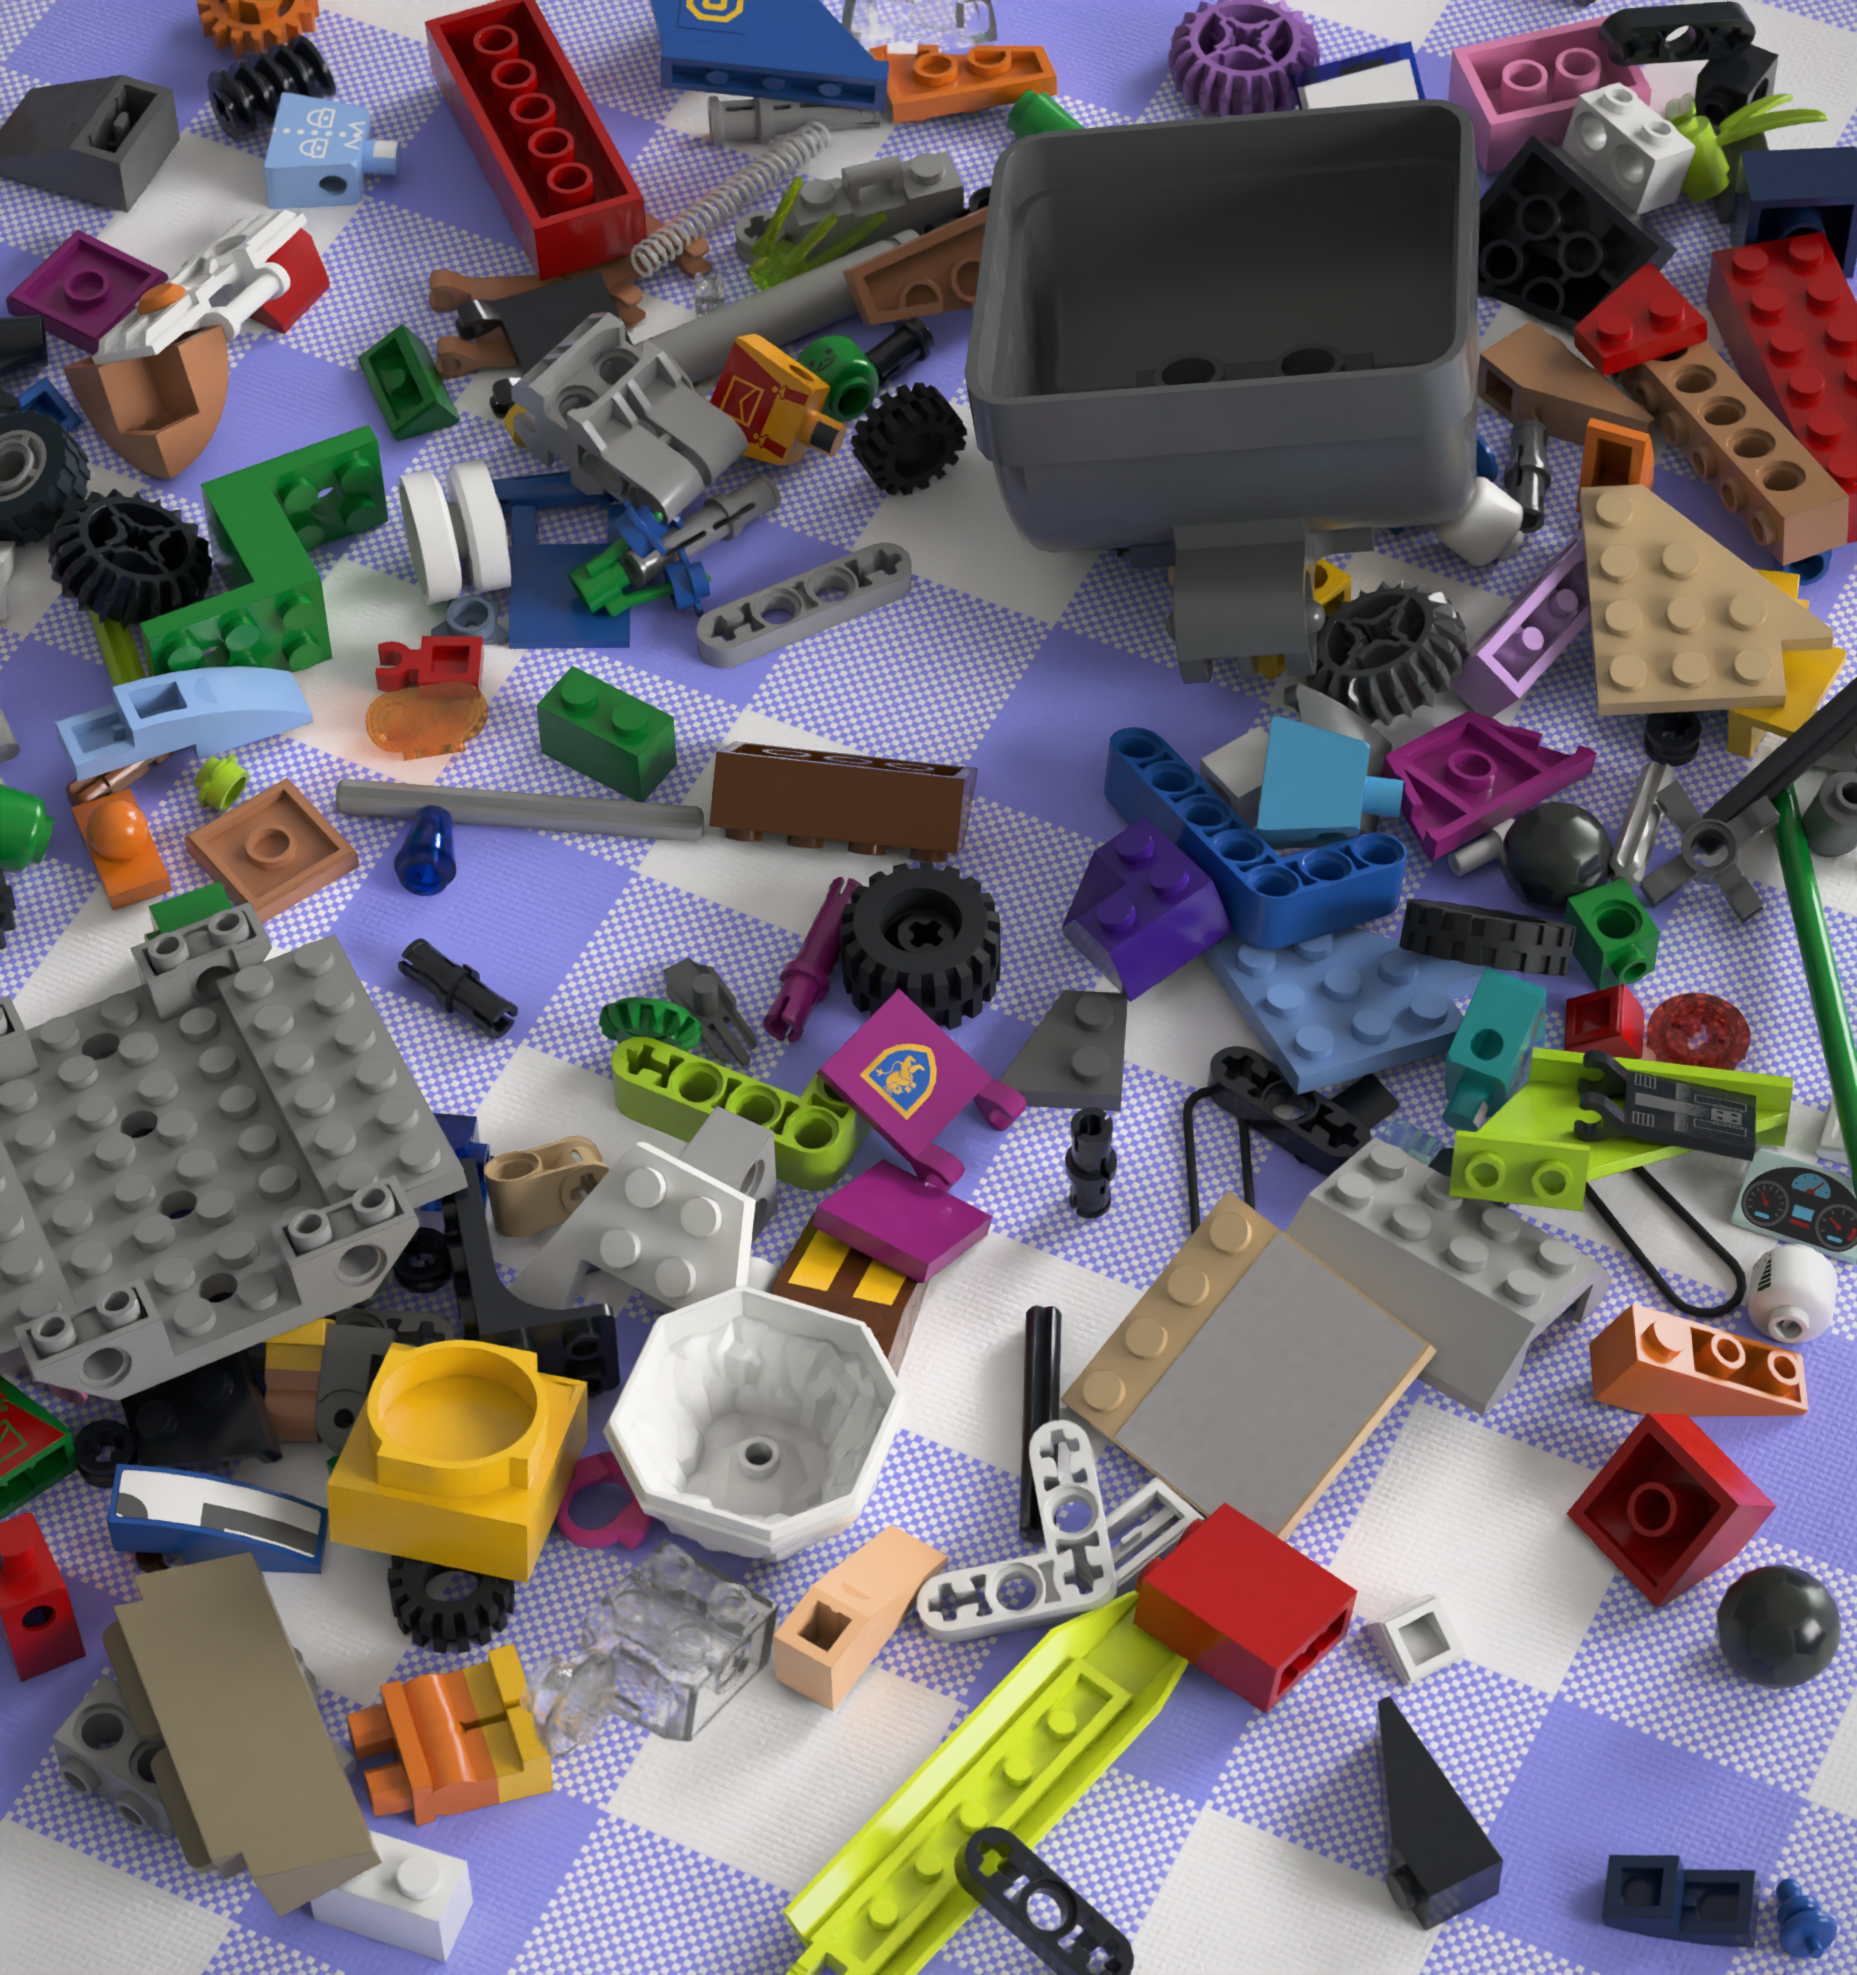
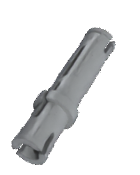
M759 474L750 482L727 495L717 493L705 500L701 510L682 520L683 528L681 530L671 527L662 536L665 542L663 545L668 551L665 555L662 556L655 550L645 559H642L631 549L619 556V563L631 584L635 587H641L647 584L649 580L663 573V565L679 561L677 548L684 547L689 559L692 555L720 539L730 541L741 535L744 525L770 510L779 508L781 504L779 490L771 478L767 475L762 474L760 476Z

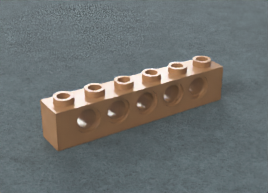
M1707 341L1609 375L1614 383L1621 384L1636 402H1639L1646 408L1649 414L1655 418V423L1663 431L1668 444L1673 448L1677 447L1691 462L1696 475L1701 480H1707L1721 496L1726 509L1740 517L1751 530L1757 544L1761 547L1765 546L1782 566L1847 544L1849 496Z

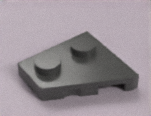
M1064 990L998 1081L1018 1091L1026 1100L1027 1106L1069 1109L1095 1107L1107 1111H1121L1128 999L1122 993Z

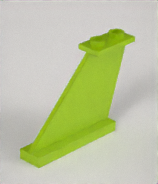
M1533 1047L1529 1081L1477 1132L1456 1130L1449 1196L1583 1212L1586 1182L1695 1150L1624 1135L1593 1143L1578 1139L1573 1131L1576 1120L1592 1124L1600 1121L1602 1118L1596 1111L1580 1109L1579 1101L1582 1095L1577 1089L1578 1079L1586 1078L1591 1081H1598L1605 1074L1598 1068L1584 1067L1583 1057L1585 1053ZM1613 1057L1627 1070L1755 1095V1144L1785 1147L1793 1092V1077ZM1624 1092L1607 1097L1623 1110Z

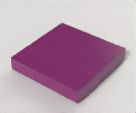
M77 229L6 298L8 313L16 317L42 315L46 332L94 355L99 350V340L136 308L135 304L140 301L141 296L148 290L164 284L169 278L167 273Z
M882 1159L817 1205L812 1225L816 1229L920 1284H924L988 1235L993 1216Z

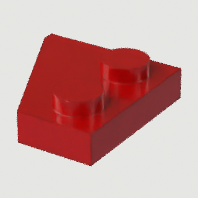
M1651 263L1643 265L1574 327V346L1603 377L1707 341V320Z

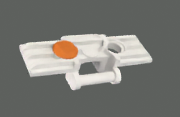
M285 209L278 211L273 216L267 214L258 215L252 221L246 218L238 219L199 254L190 256L183 263L180 270L167 282L148 290L141 296L140 301L135 304L136 308L99 340V350L92 356L95 365L157 355L185 331L195 330L204 326L222 325L226 343L232 341L239 334L241 324L265 302L277 299L288 291L290 278L285 269L274 262H265L267 258L307 222L303 213L295 214Z

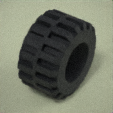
M920 862V868L908 869L907 864L904 863L893 866V873L886 875L881 871L869 877V887L858 885L851 893V903L845 904L842 912V925H840L842 972L846 993L852 994L853 1005L860 1012L870 1010L871 1017L900 989L938 1026L945 1025L948 1030L962 1026V1016L965 1015L974 1019L983 1011V1001L991 1002L996 993V982L1000 981L999 912H995V901L989 892L981 893V883L972 876L961 879L960 870L948 865L942 871L934 869V863ZM923 911L935 912L945 916L952 923L955 938L949 945L940 950L930 953H910L898 949V927L905 918L914 913Z

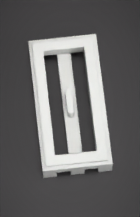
M1157 1476L1105 1517L1109 1541H1111L1160 1501L1165 1505L1162 1510L1143 1525L1136 1526L1121 1538L1120 1543L1111 1549L1115 1569L1179 1518L1181 1520L1115 1571L1117 1593L1114 1599L1126 1594L1135 1586L1140 1573L1153 1558L1160 1557L1164 1559L1177 1547L1183 1532L1194 1520L1201 1519L1204 1521V1518ZM1086 1550L1072 1552L1078 1575L1076 1585L1085 1593L1089 1590L1093 1592V1581L1098 1578L1093 1577L1089 1564L1086 1562Z

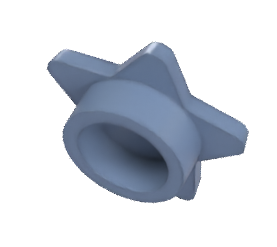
M464 596L458 599H451L446 610V620L432 628L431 635L483 637V645L505 644L508 641V632L497 623L501 611V602L498 600L488 602L486 599L478 596ZM469 624L476 625V627L466 628Z

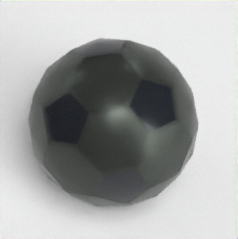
M1554 801L1537 804L1520 814L1507 831L1501 846V871L1509 888L1523 904L1541 912L1565 913L1567 898L1607 883L1612 870L1609 861L1613 847L1604 826L1590 811L1566 802Z
M1785 1564L1762 1566L1743 1573L1729 1586L1717 1610L1716 1636L1723 1655L1735 1672L1754 1684L1776 1690L1810 1682L1830 1665L1840 1644L1842 1620L1837 1604L1823 1582L1802 1569Z

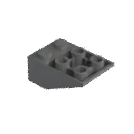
M125 75L30 88L0 129V175L128 213L180 140L173 90Z

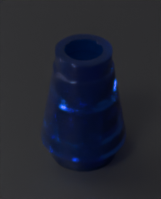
M428 805L417 811L415 819L394 860V869L400 884L407 891L415 895L433 896L439 894L452 882L456 875L452 816L446 809L440 806Z

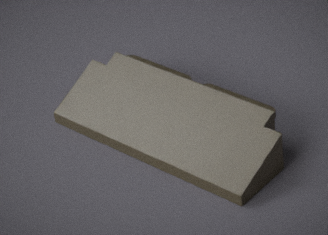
M247 1552L133 1576L142 1600L113 1606L118 1620L105 1629L102 1641L137 1732L142 1739L148 1742H155L162 1738L165 1740L167 1747L155 1754L151 1762V1770L185 1859L192 1870L203 1874L217 1868L224 1879L227 1880L248 1869L256 1886L277 1915L281 1917L383 1863L261 1568L252 1553Z

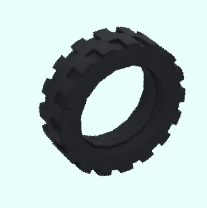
M1408 899L1399 947L1414 953L1430 955L1445 960L1460 961L1466 964L1483 965L1509 971L1516 970L1531 974L1567 976L1576 927L1558 921L1540 919V917L1515 914L1508 911L1492 910L1472 905H1459L1443 901Z

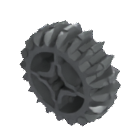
M1405 579L1395 588H1390L1383 581L1376 591L1365 593L1360 589L1358 598L1350 602L1339 601V610L1335 614H1325V623L1317 632L1316 673L1314 675H1307L1306 681L1310 688L1346 706L1369 724L1380 719L1385 725L1389 726L1394 717L1402 714L1412 719L1414 709L1422 705L1433 707V697L1437 693L1452 691L1450 679L1464 674L1462 661L1469 656L1467 637L1464 632L1466 630L1459 612L1455 611L1451 601L1446 599L1442 591H1433L1428 583L1413 587Z

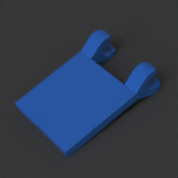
M624 504L608 506V543L538 544L539 529L536 522V507L526 505L514 506L512 508L509 649L630 648L631 607L613 618L610 617L605 607L591 614L577 596L566 574L593 556L600 555L622 537L613 521L625 512L626 507ZM631 582L628 586L621 589L623 595L631 593Z

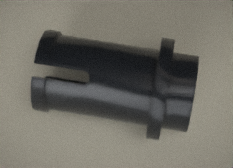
M912 318L909 321L905 319L899 320L894 325V332L868 352H864L875 366L879 378L878 387L884 386L890 378L915 359L924 361L928 358L930 348L934 346V338L929 328L918 318Z

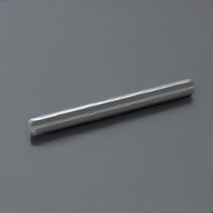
M356 779L340 780L336 790V808L342 814L691 842L701 840L704 830V813L698 806Z

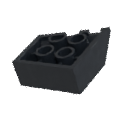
M1532 135L1480 199L1478 293L1521 309L1523 312L1574 332V327L1643 265L1651 263L1660 272L1677 252V249L1554 140Z

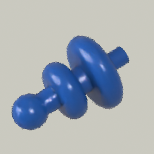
M1792 1878L1782 1879L1775 1889L1778 1900L1783 1903L1778 1909L1776 1916L1777 1922L1781 1927L1778 1939L1780 1946L1790 1956L1818 1959L1823 1956L1824 1950L1836 1938L1838 1930L1836 1921L1833 1916L1822 1911L1818 1900L1812 1896L1802 1895V1887L1798 1881Z

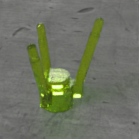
M797 176L792 180L788 190L781 199L763 235L750 248L756 259L746 271L751 280L761 290L770 288L835 260L886 222L887 214L885 212H878L807 263L805 255L838 222L839 215L835 212L829 213L796 247L785 239H781L775 244L774 240L804 184L803 179Z

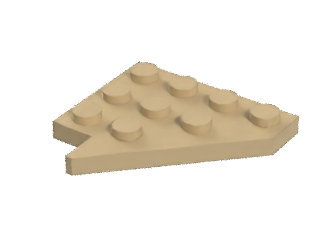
M1644 485L1581 487L1580 508L1597 715L1784 707L1786 687L1782 652L1832 649L1834 640L1833 629Z

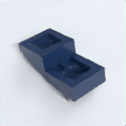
M1609 1855L1602 1920L1606 1926L1649 1937L1701 1945L1755 1948L1761 1883L1756 1870L1685 1869L1679 1855Z

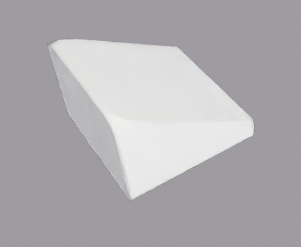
M1438 1593L1420 1596L1365 1624L1370 1637L1405 1686L1467 1656Z

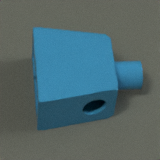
M1272 716L1256 833L1272 849L1317 848L1358 836L1362 813L1399 818L1404 780L1367 776L1370 744L1365 741L1284 717Z

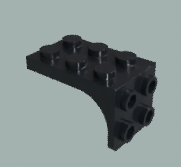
M475 1157L459 1160L463 1167L468 1187L440 1198L445 1226L444 1235L449 1266L452 1267L454 1276L453 1285L459 1321H462L463 1340L485 1342L537 1353V1372L587 1382V1398L616 1388L620 1384V1372L613 1308L608 1304H597L564 1310L545 1309L528 1304L514 1296L503 1285L496 1272Z

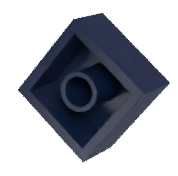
M1857 146L1741 151L1729 232L1732 248L1824 232L1845 278H1853L1857 259Z

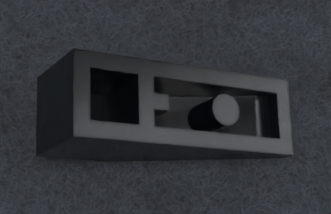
M1388 1696L1378 1701L1374 1742L1388 1870L1385 1880L1397 1906L1403 1912L1412 1910L1424 1930L1428 1931L1498 1895L1503 1858L1392 1698Z

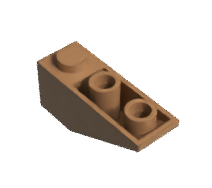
M1532 320L1480 353L1478 396L1512 424L1515 425L1524 420H1536L1545 425V430L1548 429L1550 437L1584 446L1587 424L1590 418L1647 433L1652 441L1655 418L1649 414L1646 408L1639 402L1632 401L1608 382L1605 376L1603 377L1596 369L1589 367L1569 351L1560 339L1550 336Z

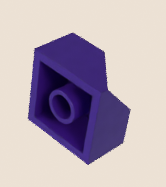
M1146 816L1093 852L1061 927L1064 936L1130 1002L1233 931L1213 880Z

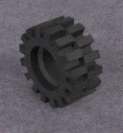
M914 383L912 390H910L905 384L897 387V396L893 398L888 392L880 396L879 399L883 404L877 409L870 404L864 411L868 420H858L854 427L858 435L851 436L854 456L881 491L885 489L890 495H896L898 490H900L903 496L912 494L916 484L921 490L930 487L928 479L934 475L938 480L943 478L947 474L943 467L946 464L955 466L960 459L954 451L965 449L966 441L963 436L967 435V429L962 419L936 387L932 385L926 387L924 383Z
M396 1555L391 1556L392 1568H388L387 1579L394 1617H397L398 1627L404 1635L412 1632L414 1644L424 1648L428 1640L432 1638L434 1652L446 1654L448 1642H457L459 1654L470 1651V1638L476 1637L481 1646L491 1642L490 1626L500 1633L507 1626L506 1613L513 1614L515 1607L514 1580ZM451 1571L469 1573L475 1576L478 1581V1586L472 1594L456 1601L435 1600L429 1597L425 1591L426 1585L431 1579Z

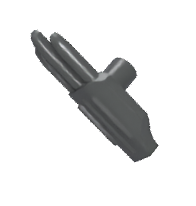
M689 957L664 969V978L668 983L666 995L673 1004L687 1010L692 1017L701 1023V1036L715 1056L722 1062L730 1061V1057L711 1032L714 1029L741 1065H748L750 1063V1056L729 1029L727 1023L730 1021L733 1023L751 1049L757 1047L756 1037L737 1011L736 998L716 970L711 966L697 964Z

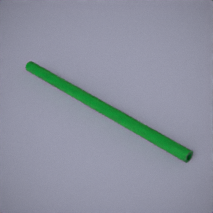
M1793 783L1772 802L1780 814V818H1778L1780 822L1772 830L1857 1200V1052Z

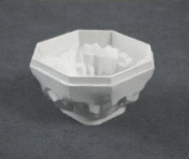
M741 1285L658 1317L604 1427L603 1434L644 1514L663 1521L671 1533L684 1535L689 1539L696 1540L706 1550L726 1551L747 1558H763L774 1563L789 1559L796 1553L806 1550L816 1543L828 1540L835 1535H840L859 1517L865 1502L875 1491L881 1470L910 1400L871 1329L866 1326L865 1322Z

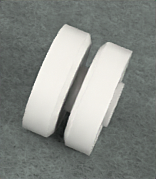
M483 458L450 465L447 473L449 503L446 502L438 477L431 470L427 469L398 476V491L405 532L416 577L426 604L459 597L462 589L459 559H462L469 581L478 592L483 593L511 586L512 577L505 521L499 499L495 494L494 486Z

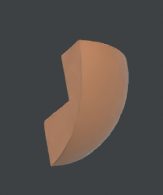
M222 325L204 326L195 330L185 331L157 355L95 365L92 359L93 355L63 368L68 383L83 412L108 445L139 470L165 479H171L181 473L205 449L222 416L228 389V351Z

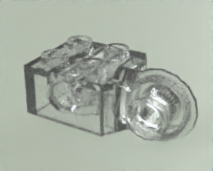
M664 1539L584 1617L579 1655L563 1659L556 1654H550L537 1665L523 1689L521 1707L532 1714L533 1728L537 1740L553 1759L564 1757L578 1745H584L591 1741L602 1729L611 1711L635 1726L641 1725L662 1739L691 1742L769 1662L778 1604Z

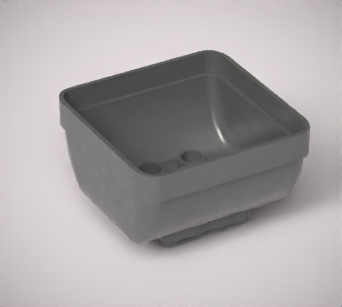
M1419 99L1048 131L1028 135L1010 144L999 155L993 170L965 367L966 387L977 448L987 460L993 462L1003 503L1018 533L1036 549L1057 553L1129 547L1132 569L1175 566L1173 612L1166 621V630L1170 638L1176 642L1178 664L1184 684L1210 682L1213 672V659L1236 657L1242 680L1256 679L1259 656L1278 654L1284 655L1286 671L1289 677L1314 675L1317 665V632L1323 627L1326 617L1322 605L1314 600L1315 568L1317 562L1321 558L1332 554L1374 551L1375 529L1444 524L1458 519L1468 509L1475 492L1479 363L1477 295L1480 185L1475 138L1470 115L1460 105L1446 100Z

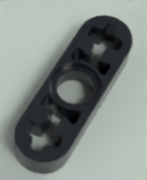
M1735 1L1625 8L1611 14L1601 24L1598 31V39L1614 64L1618 66L1731 58L1742 53L1750 46L1755 38L1756 28L1743 6ZM1689 26L1681 36L1665 41L1675 30Z
M1232 1046L1218 1051L1213 1056L1207 1082L1208 1094L1212 1101L1238 1119H1242L1247 1125L1323 1175L1329 1177L1371 1141L1370 1131L1363 1121L1316 1090L1296 1095L1278 1066L1256 1051L1246 1047ZM1280 1104H1291L1299 1107L1305 1113V1116L1297 1120H1285L1275 1115L1271 1109Z
M987 1827L976 1832L960 1846L954 1859V1871L962 1888L1057 1975H1095L1090 1972L1087 1965L1091 1959L1089 1953L1098 1947L1102 1948L1108 1957L1103 1964L1105 1969L1097 1975L1131 1974L1134 1965V1954L1128 1939L1013 1833L1000 1827ZM994 1850L1002 1859L997 1865L998 1871L988 1877L982 1873L979 1867L984 1860L982 1855ZM1024 1875L1030 1882L1018 1890L1010 1900L1004 1893L1015 1885L1013 1882ZM1044 1894L1051 1897L1057 1903L1060 1909L1061 1920L1056 1930L1040 1929L1030 1920L1027 1912V1902L1031 1895ZM1078 1924L1083 1929V1932L1073 1939L1074 1943L1063 1949L1058 1942L1069 1935Z

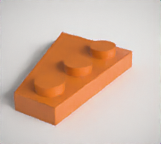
M868 44V52L875 60L890 61L886 106L894 124L903 122L918 123L931 117L959 112L975 113L988 107L1016 103L1027 90H1032L1037 94L1046 92L1049 96L1058 95L1057 75L1044 46L976 45L967 54H946L939 52V45H918L917 54H888V44Z

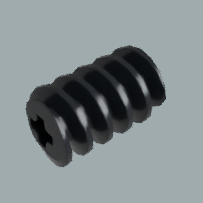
M299 34L289 38L287 45L281 43L272 45L268 48L267 55L258 51L249 56L247 63L238 60L230 64L227 72L221 69L211 72L207 81L208 94L215 118L222 130L233 140L238 139L235 123L237 121H240L250 133L258 130L255 115L258 112L261 113L269 124H273L277 114L275 105L280 102L282 92L317 98L314 88L319 86L328 98L336 95L335 82L328 64L313 43L305 36Z

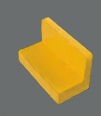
M1832 646V649L1782 652L1786 687L1785 706L1729 709L1727 751L1750 759L1766 732L1788 739L1815 714L1846 663V651Z

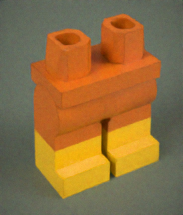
M514 1643L487 1651V1662L443 1675H421L407 1681L403 1685L400 1680L380 1685V1704L346 1715L349 1738L357 1760L393 1751L396 1763L363 1771L364 1784L373 1816L411 1810L415 1825L419 1826L436 1821V1815L459 1814L553 1791L551 1754L534 1702L532 1703L531 1693Z

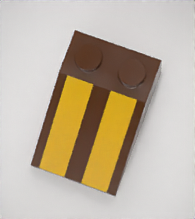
M814 1212L776 1277L770 1294L865 1322L866 1326L871 1329L896 1377H898L929 1280L924 1284H920L816 1229L812 1225Z

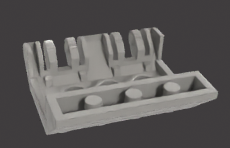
M1374 1137L1306 1196L1284 1233L1434 1347L1437 1352L1416 1377L1417 1379L1477 1414L1484 1416L1516 1385L1529 1344L1579 1298L1573 1320L1580 1324L1598 1307L1605 1297L1611 1283V1277L1599 1262L1577 1251L1570 1243L1556 1239L1522 1220L1513 1211L1499 1207L1488 1200L1449 1196L1451 1177L1444 1176L1408 1156L1399 1147L1387 1144Z

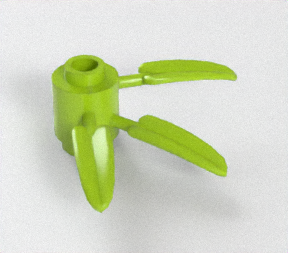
M1685 93L1681 98L1669 100L1665 106V119L1672 123L1679 133L1696 146L1680 193H1684L1686 199L1690 202H1700L1716 196L1728 186L1729 179L1726 174L1729 171V165L1721 146L1773 129L1806 123L1827 122V116L1818 109L1805 108L1766 113L1778 106L1792 102L1794 99L1793 94L1778 93L1754 101L1730 115L1720 123L1719 129L1721 133L1716 136L1707 117L1694 116L1696 114V107L1691 93Z

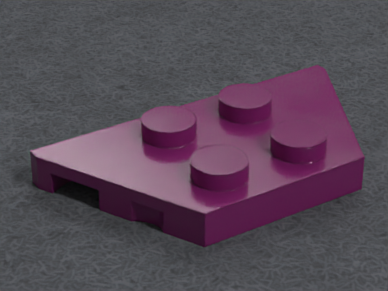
M1467 711L1385 755L1381 776L1382 778L1404 780L1400 810L1426 857L1434 861L1589 775L1593 771L1597 753L1590 748L1580 745L1572 756L1540 746L1542 733L1522 727L1506 726L1496 719Z

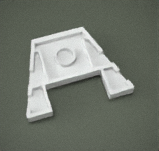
M646 1142L633 1143L514 1280L508 1290L520 1300L536 1307L554 1310L571 1309L590 1263L676 1310L738 1286H746L755 1200Z

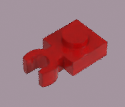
M422 636L421 649H409L406 645L394 641L378 644L380 665L395 666L393 668H376L375 675L378 690L398 692L404 690L409 685H418L419 698L480 699L484 662L483 637Z

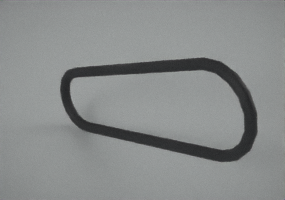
M1643 1166L1633 1168L1632 1170L1731 1268L1736 1277L1737 1288L1733 1297L1725 1304L1714 1308H1699L1687 1304L1679 1298L1589 1183L1586 1182V1197L1672 1305L1681 1312L1698 1318H1715L1731 1312L1741 1303L1747 1288L1745 1273L1738 1261Z

